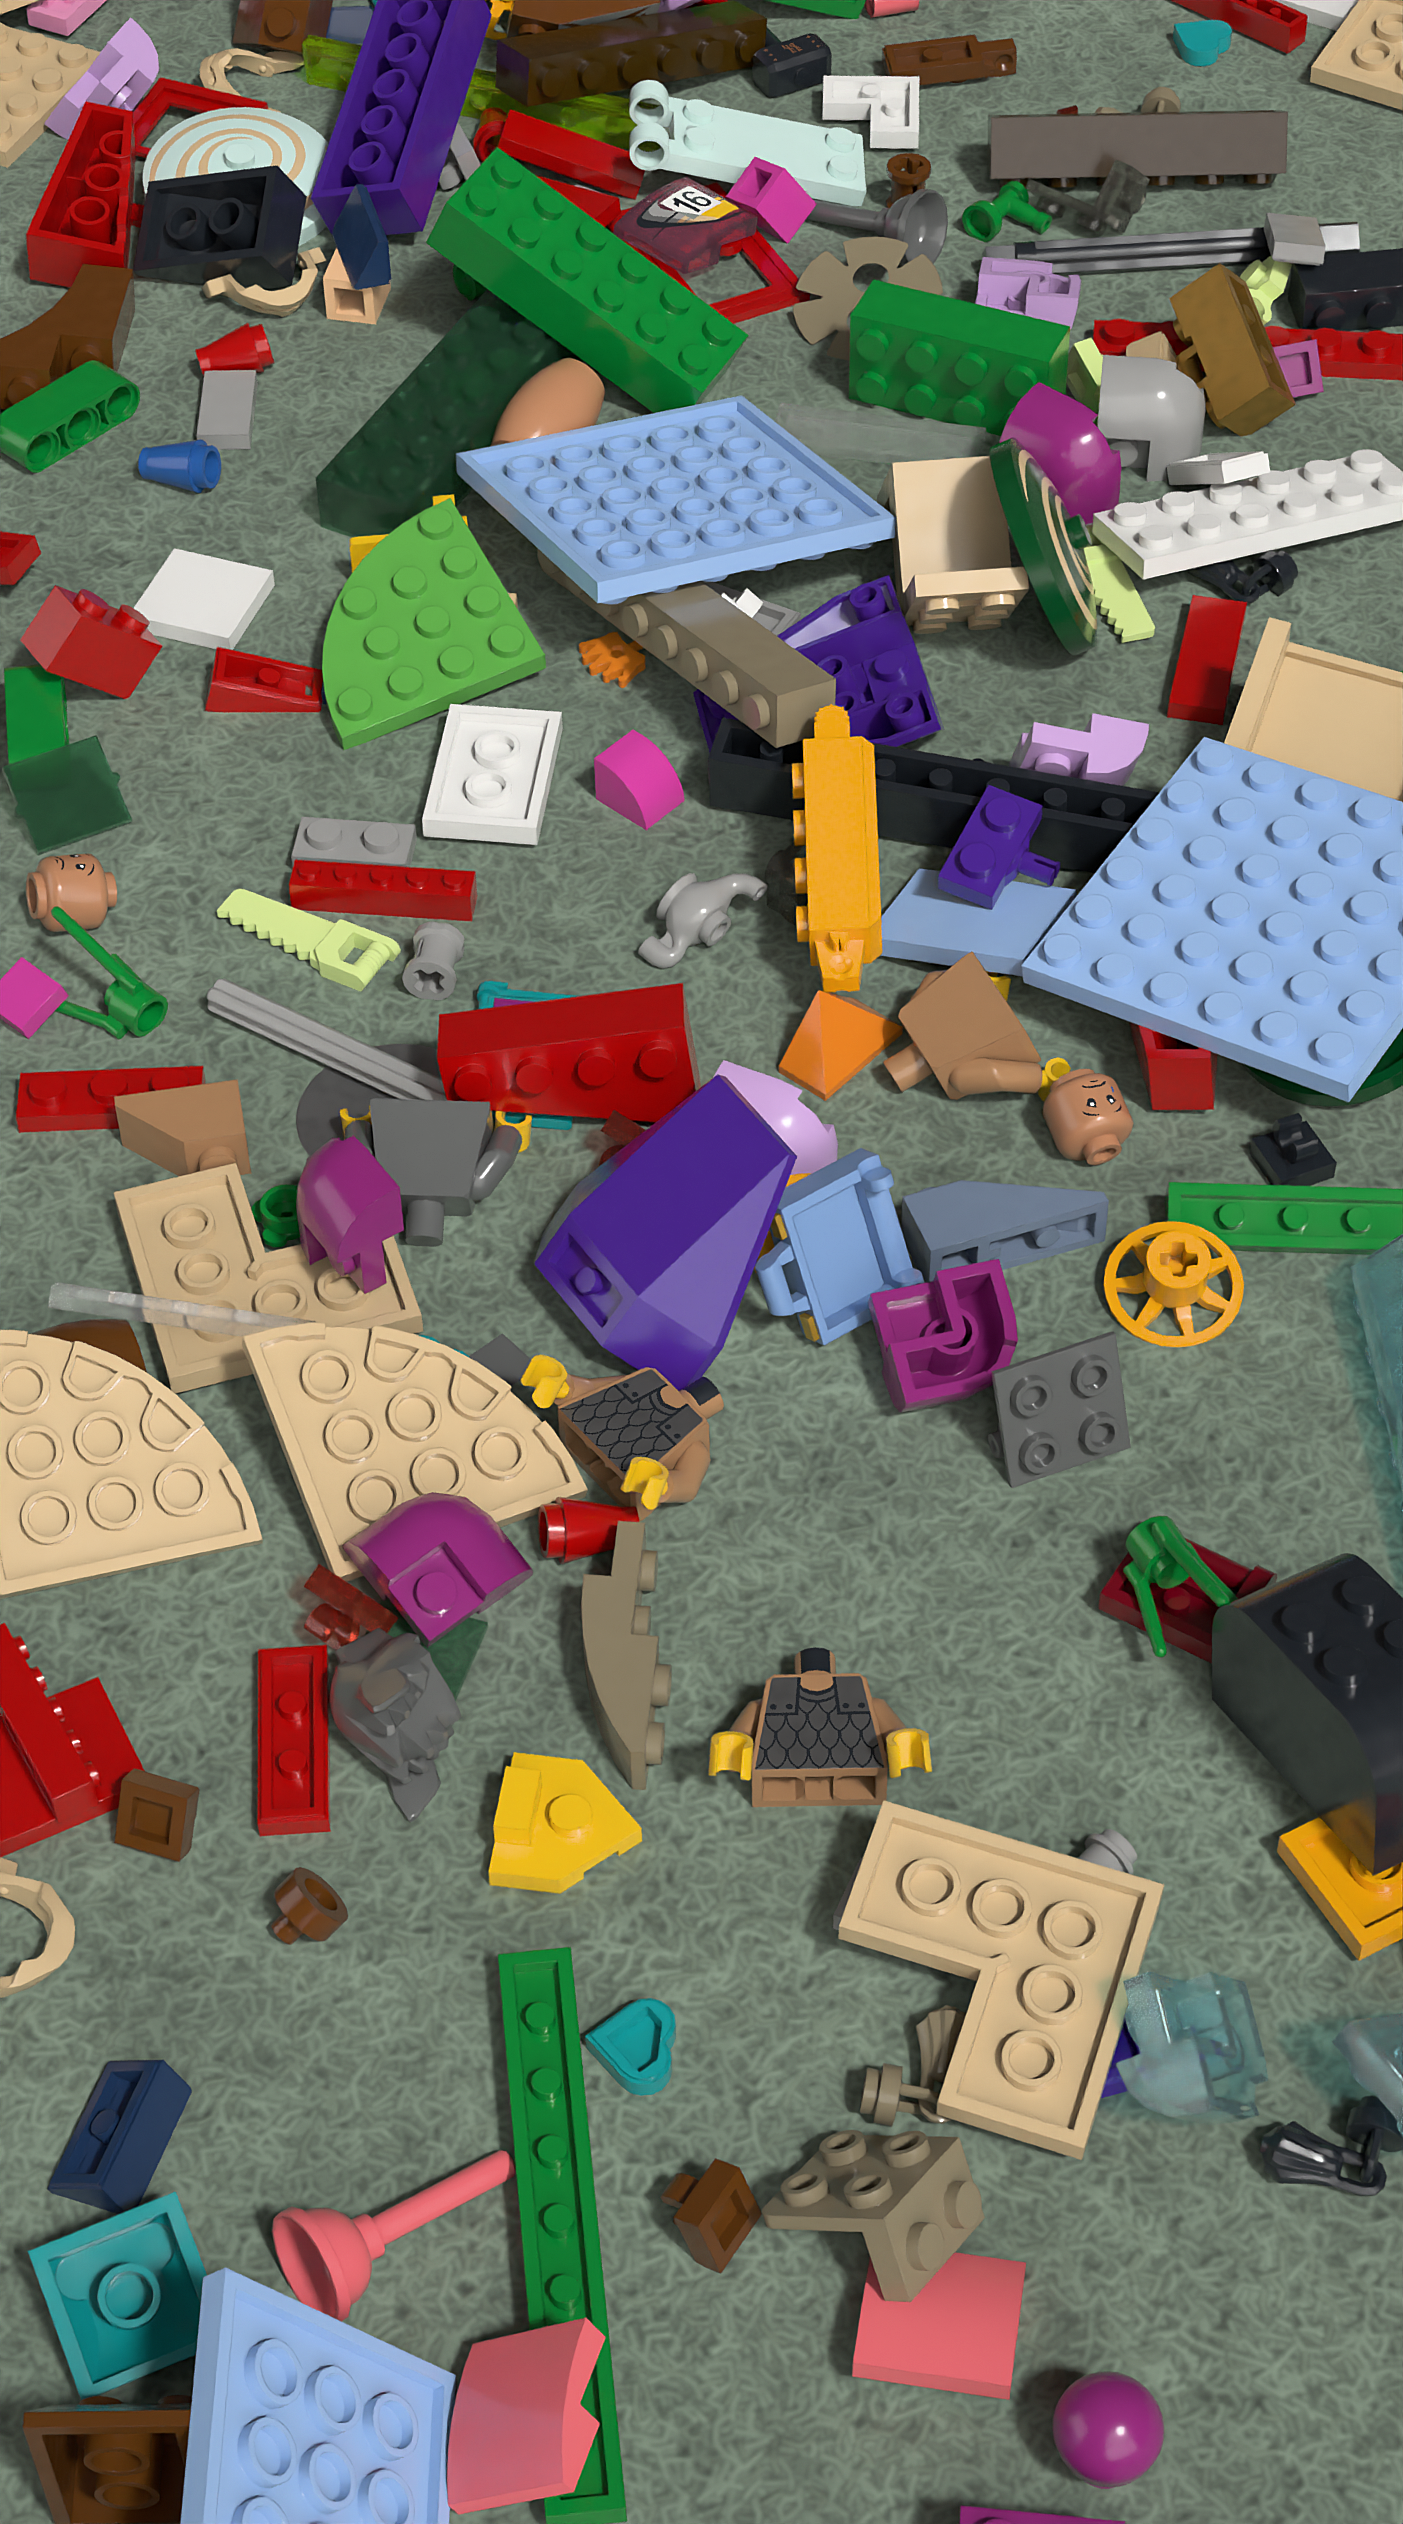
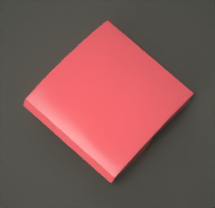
M955 2252L911 2302L884 2300L870 2257L854 2351L852 2377L1010 2400L1026 2262Z
M587 2318L482 2341L472 2345L456 2395L448 2445V2506L458 2515L574 2492L600 2424L580 2404L606 2338Z

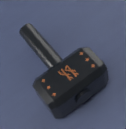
M767 27L765 47L759 49L753 55L754 84L769 98H777L823 83L824 76H831V50L818 35L808 33L782 42Z

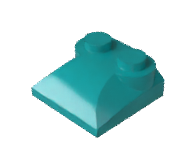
M176 2191L28 2251L81 2400L99 2396L196 2355L203 2277L207 2276Z

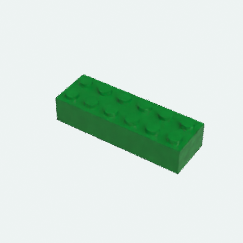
M498 147L446 202L426 241V244L653 413L701 404L726 373L749 336Z

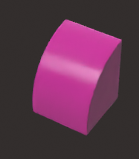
M757 157L753 158L726 196L734 206L738 207L739 211L744 210L745 212L742 214L754 224L787 244L817 205L785 168Z
M634 729L594 758L596 800L645 830L685 801L682 785L669 760L653 742Z

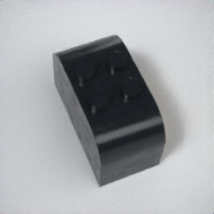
M1342 1553L1226 1604L1216 1611L1212 1627V1700L1374 1876L1403 1862V1598L1362 1558L1354 1554Z

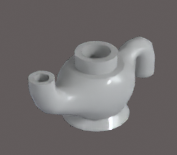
M689 873L681 877L666 892L657 908L656 917L658 920H666L667 932L665 936L661 939H657L654 936L647 938L640 946L638 954L653 966L661 969L675 966L683 958L687 947L695 946L702 942L712 946L722 939L731 925V918L726 913L733 897L737 894H744L757 901L764 895L768 885L759 878L746 873L730 874L705 882H698L695 873Z

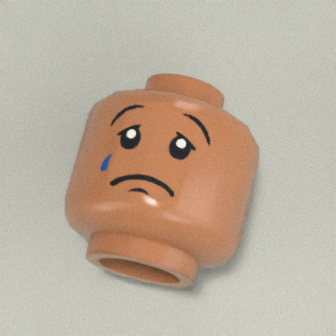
M92 854L42 858L37 865L36 871L27 875L26 898L31 917L33 919H40L44 927L51 932L66 931L51 914V910L55 906L61 907L83 929L98 928L105 920L108 907L116 906L117 886L115 877L112 872H104L100 861Z
M1078 1069L1058 1078L1050 1086V1094L1044 1101L1042 1113L1057 1149L1063 1157L1075 1161L1086 1160L1090 1165H1099L1119 1155L1122 1150L1121 1144L1130 1136L1134 1123L1119 1087L1113 1078L1101 1073H1095L1091 1069Z

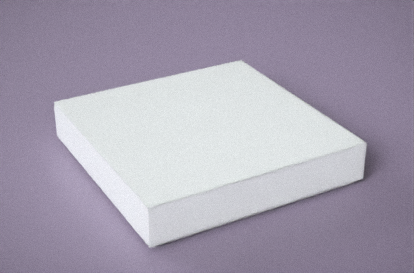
M174 548L134 609L149 620L150 624L147 629L155 636L212 649L222 647L233 650L275 586L273 570Z

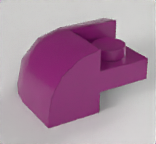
M1038 382L1020 399L1009 416L1001 435L1000 443L1012 437L1017 439L1053 483L1070 516L1080 514L1085 525L1092 524L1094 513L1112 510L1119 504L1122 469L1120 450L1110 449L1105 436L1094 424L1098 414L1084 404Z
M354 1135L343 1141L339 1138H331L307 1158L297 1187L296 1210L301 1247L310 1265L328 1257L331 1265L340 1276L348 1274L362 1292L366 1294L387 1283L382 1241L404 1230L400 1187Z
M999 1259L936 1271L934 1280L931 1282L871 1293L868 1306L884 1361L881 1372L890 1398L900 1413L964 1400L992 1386L991 1371L1009 1366L1018 1343L1017 1324Z
M431 1492L403 1502L343 1544L344 1551L383 1601L387 1598L390 1599L427 1648L474 1613H482L533 1575L530 1565L488 1513L468 1498L451 1494Z

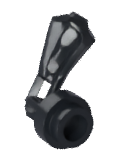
M1281 550L1278 552L1268 551L1257 558L1253 564L1254 573L1250 577L1241 571L1232 559L1187 569L1189 574L1216 585L1233 600L1247 603L1255 602L1268 591L1277 596L1282 595L1292 588L1294 579L1298 576L1295 561L1288 553ZM1238 580L1244 584L1241 594L1231 586Z
M1365 2096L1361 2099L1360 2106L1351 2109L1346 2134L1354 2142L1366 2146L1364 2154L1328 2142L1296 2121H1292L1284 2126H1277L1263 2136L1259 2152L1262 2153L1265 2172L1280 2184H1317L1337 2188L1358 2196H1376L1384 2189L1387 2179L1383 2164L1378 2162L1380 2150L1386 2152L1403 2150V2106L1389 2098ZM1343 2162L1361 2167L1359 2173L1361 2182L1340 2176Z

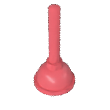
M499 2150L372 2218L362 2213L350 2219L346 2214L327 2207L303 2210L292 2206L280 2212L274 2217L272 2235L275 2252L291 2290L299 2302L341 2322L349 2317L350 2306L358 2301L368 2288L372 2272V2261L384 2255L385 2245L513 2178L516 2174L515 2162L508 2152Z

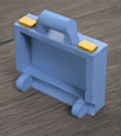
M859 1148L787 1186L769 1228L775 1247L769 1253L763 1255L755 1265L769 1313L776 1316H787L796 1313L802 1333L806 1338L822 1345H826L872 1320L868 1306L871 1293L924 1283L922 1273L912 1267L889 1188L894 1185L891 1170L882 1167L879 1155Z

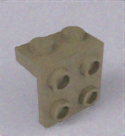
M845 2130L832 2134L821 2142L819 2150L796 2174L788 2177L781 2184V2190L762 2209L766 2226L770 2229L862 2232L884 2300L911 2302L985 2218L982 2210L981 2195L978 2187L973 2182L960 2138L926 2136L921 2131H907L895 2136L863 2135L858 2130Z

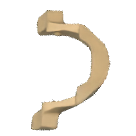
M237 48L223 50L205 57L200 66V78L205 88L241 96L234 90L225 76V72L233 66L247 69L260 76L272 77L273 74L298 69L305 64L306 60L300 55L283 51L268 52L265 56ZM268 107L269 110L281 113V111Z
M320 247L298 253V266L302 269L301 279L297 284L285 289L267 291L256 284L244 288L229 274L206 281L202 290L206 298L224 295L256 312L284 317L296 311L310 295L318 274L316 265L326 262V259Z
M0 1857V1896L30 1909L44 1923L47 1940L39 1957L22 1961L15 1974L0 1977V1998L29 1989L48 1977L68 1958L75 1939L74 1918L53 1887L45 1882L16 1876L18 1864Z

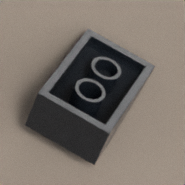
M278 165L149 181L133 271L138 276L203 285L206 281L230 274L244 288L255 284L262 289L292 286L307 196Z

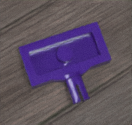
M988 785L938 875V889L992 910L1004 887L1020 873L1052 886L1054 879L1057 878L1060 862L1029 851L1030 839L1042 819V805Z

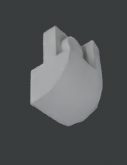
M1103 355L1098 429L1105 436L1110 449L1120 450L1121 467L1147 468L1146 482L1169 480L1166 466H1170V463L1200 456L1206 406L1203 388L1199 389L1193 379L1176 369V362L1158 358Z

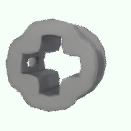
M432 921L421 924L415 930L413 937L414 959H411L406 964L402 977L404 986L411 994L421 999L442 1000L448 998L454 992L457 977L453 968L455 963L463 957L465 949L464 936L457 928L447 923Z

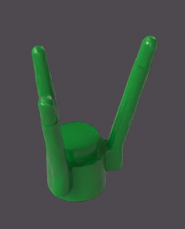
M53 907L51 910L52 916L116 979L109 986L104 997V1003L108 1007V1016L65 1000L55 1011L104 1028L117 1039L123 1038L128 1030L138 1037H143L157 1028L167 1013V999L146 984L117 954H109L61 907Z
M1168 1516L1151 1517L1141 1522L1127 1537L1125 1545L1133 1561L1124 1568L1123 1572L1134 1587L1146 1632L1155 1656L1164 1657L1167 1653V1648L1149 1584L1157 1583L1161 1588H1172L1183 1583L1190 1576L1218 1607L1238 1600L1233 1592L1201 1560L1191 1543L1186 1541L1174 1521Z

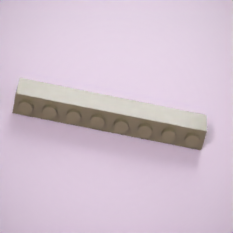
M539 549L537 550L538 560L543 572L775 748L815 737V712H818L819 708L829 706L831 703L835 705L836 678L703 582L697 581L679 585L676 590L668 593L647 592L629 596L627 600L619 604L597 603Z

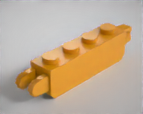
M831 703L829 706L819 708V711L815 712V738L803 739L804 763H792L793 799L805 798V810H793L795 846H806V857L795 858L796 894L808 893V906H796L797 942H809L811 966H818L823 991L836 992L843 990L852 992L860 990L863 964L872 963L882 954L874 745L862 736L850 737L848 711H844V707L835 706Z

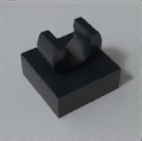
M1299 1113L1276 1120L1273 1124V1132L1251 1139L1250 1155L1271 1185L1311 1186L1335 1176L1337 1162L1307 1121L1302 1122V1117Z

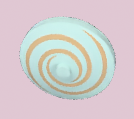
M234 107L198 114L172 127L151 148L143 168L144 199H146L149 181L278 165L307 196L299 241L300 246L317 236L326 227L325 222L311 200V195L329 143L306 123L272 110Z

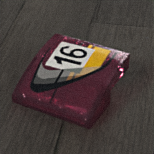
M684 177L659 188L638 202L614 225L613 234L685 275L718 264L722 245L755 235L758 216L692 179Z

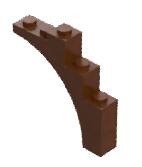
M83 264L71 288L54 307L29 325L0 339V409L10 408L91 360L100 361L118 372L135 313L133 269Z

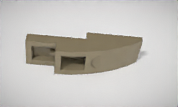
M618 1521L611 1576L583 1574L581 1612L585 1676L595 1719L614 1763L632 1789L646 1790L649 1764L662 1765L665 1723L654 1722L656 1706H669L672 1665L660 1664L659 1636L650 1635L651 1606L641 1605L643 1591L655 1592L658 1551L646 1550L644 1522Z

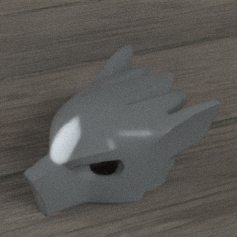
M378 1627L367 1635L335 1651L339 1665L335 1667L331 1683V1714L342 1736L385 1774L395 1803L411 1823L418 1818L440 1787L441 1781L434 1760L439 1757L441 1750L448 1747L449 1738L454 1734L452 1726L461 1718V1713L453 1693L434 1665L430 1652L419 1644V1635L404 1633L392 1637Z

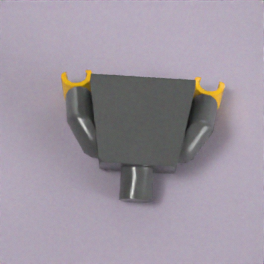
M370 1098L369 1113L363 1117H349L347 1108L340 1109L339 1112L344 1140L354 1135L400 1187L402 1214L407 1215L405 1241L413 1246L436 1247L443 1243L444 1216L467 1217L472 1215L476 1200H481L491 1195L514 1164L518 1153L526 1150L530 1144L532 1116L526 1114L523 1122L513 1124L505 1121L506 1112L496 1111L493 1131L490 1102Z

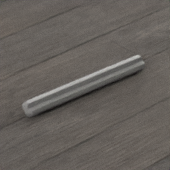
M218 979L207 992L206 997L210 1011L398 1099L447 1101L441 1078L227 979Z

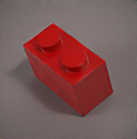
M56 585L20 639L46 671L123 699L130 697L163 647L147 629L150 624L149 620L136 609L122 604L117 609L109 606L102 598L89 590L80 589L77 594Z

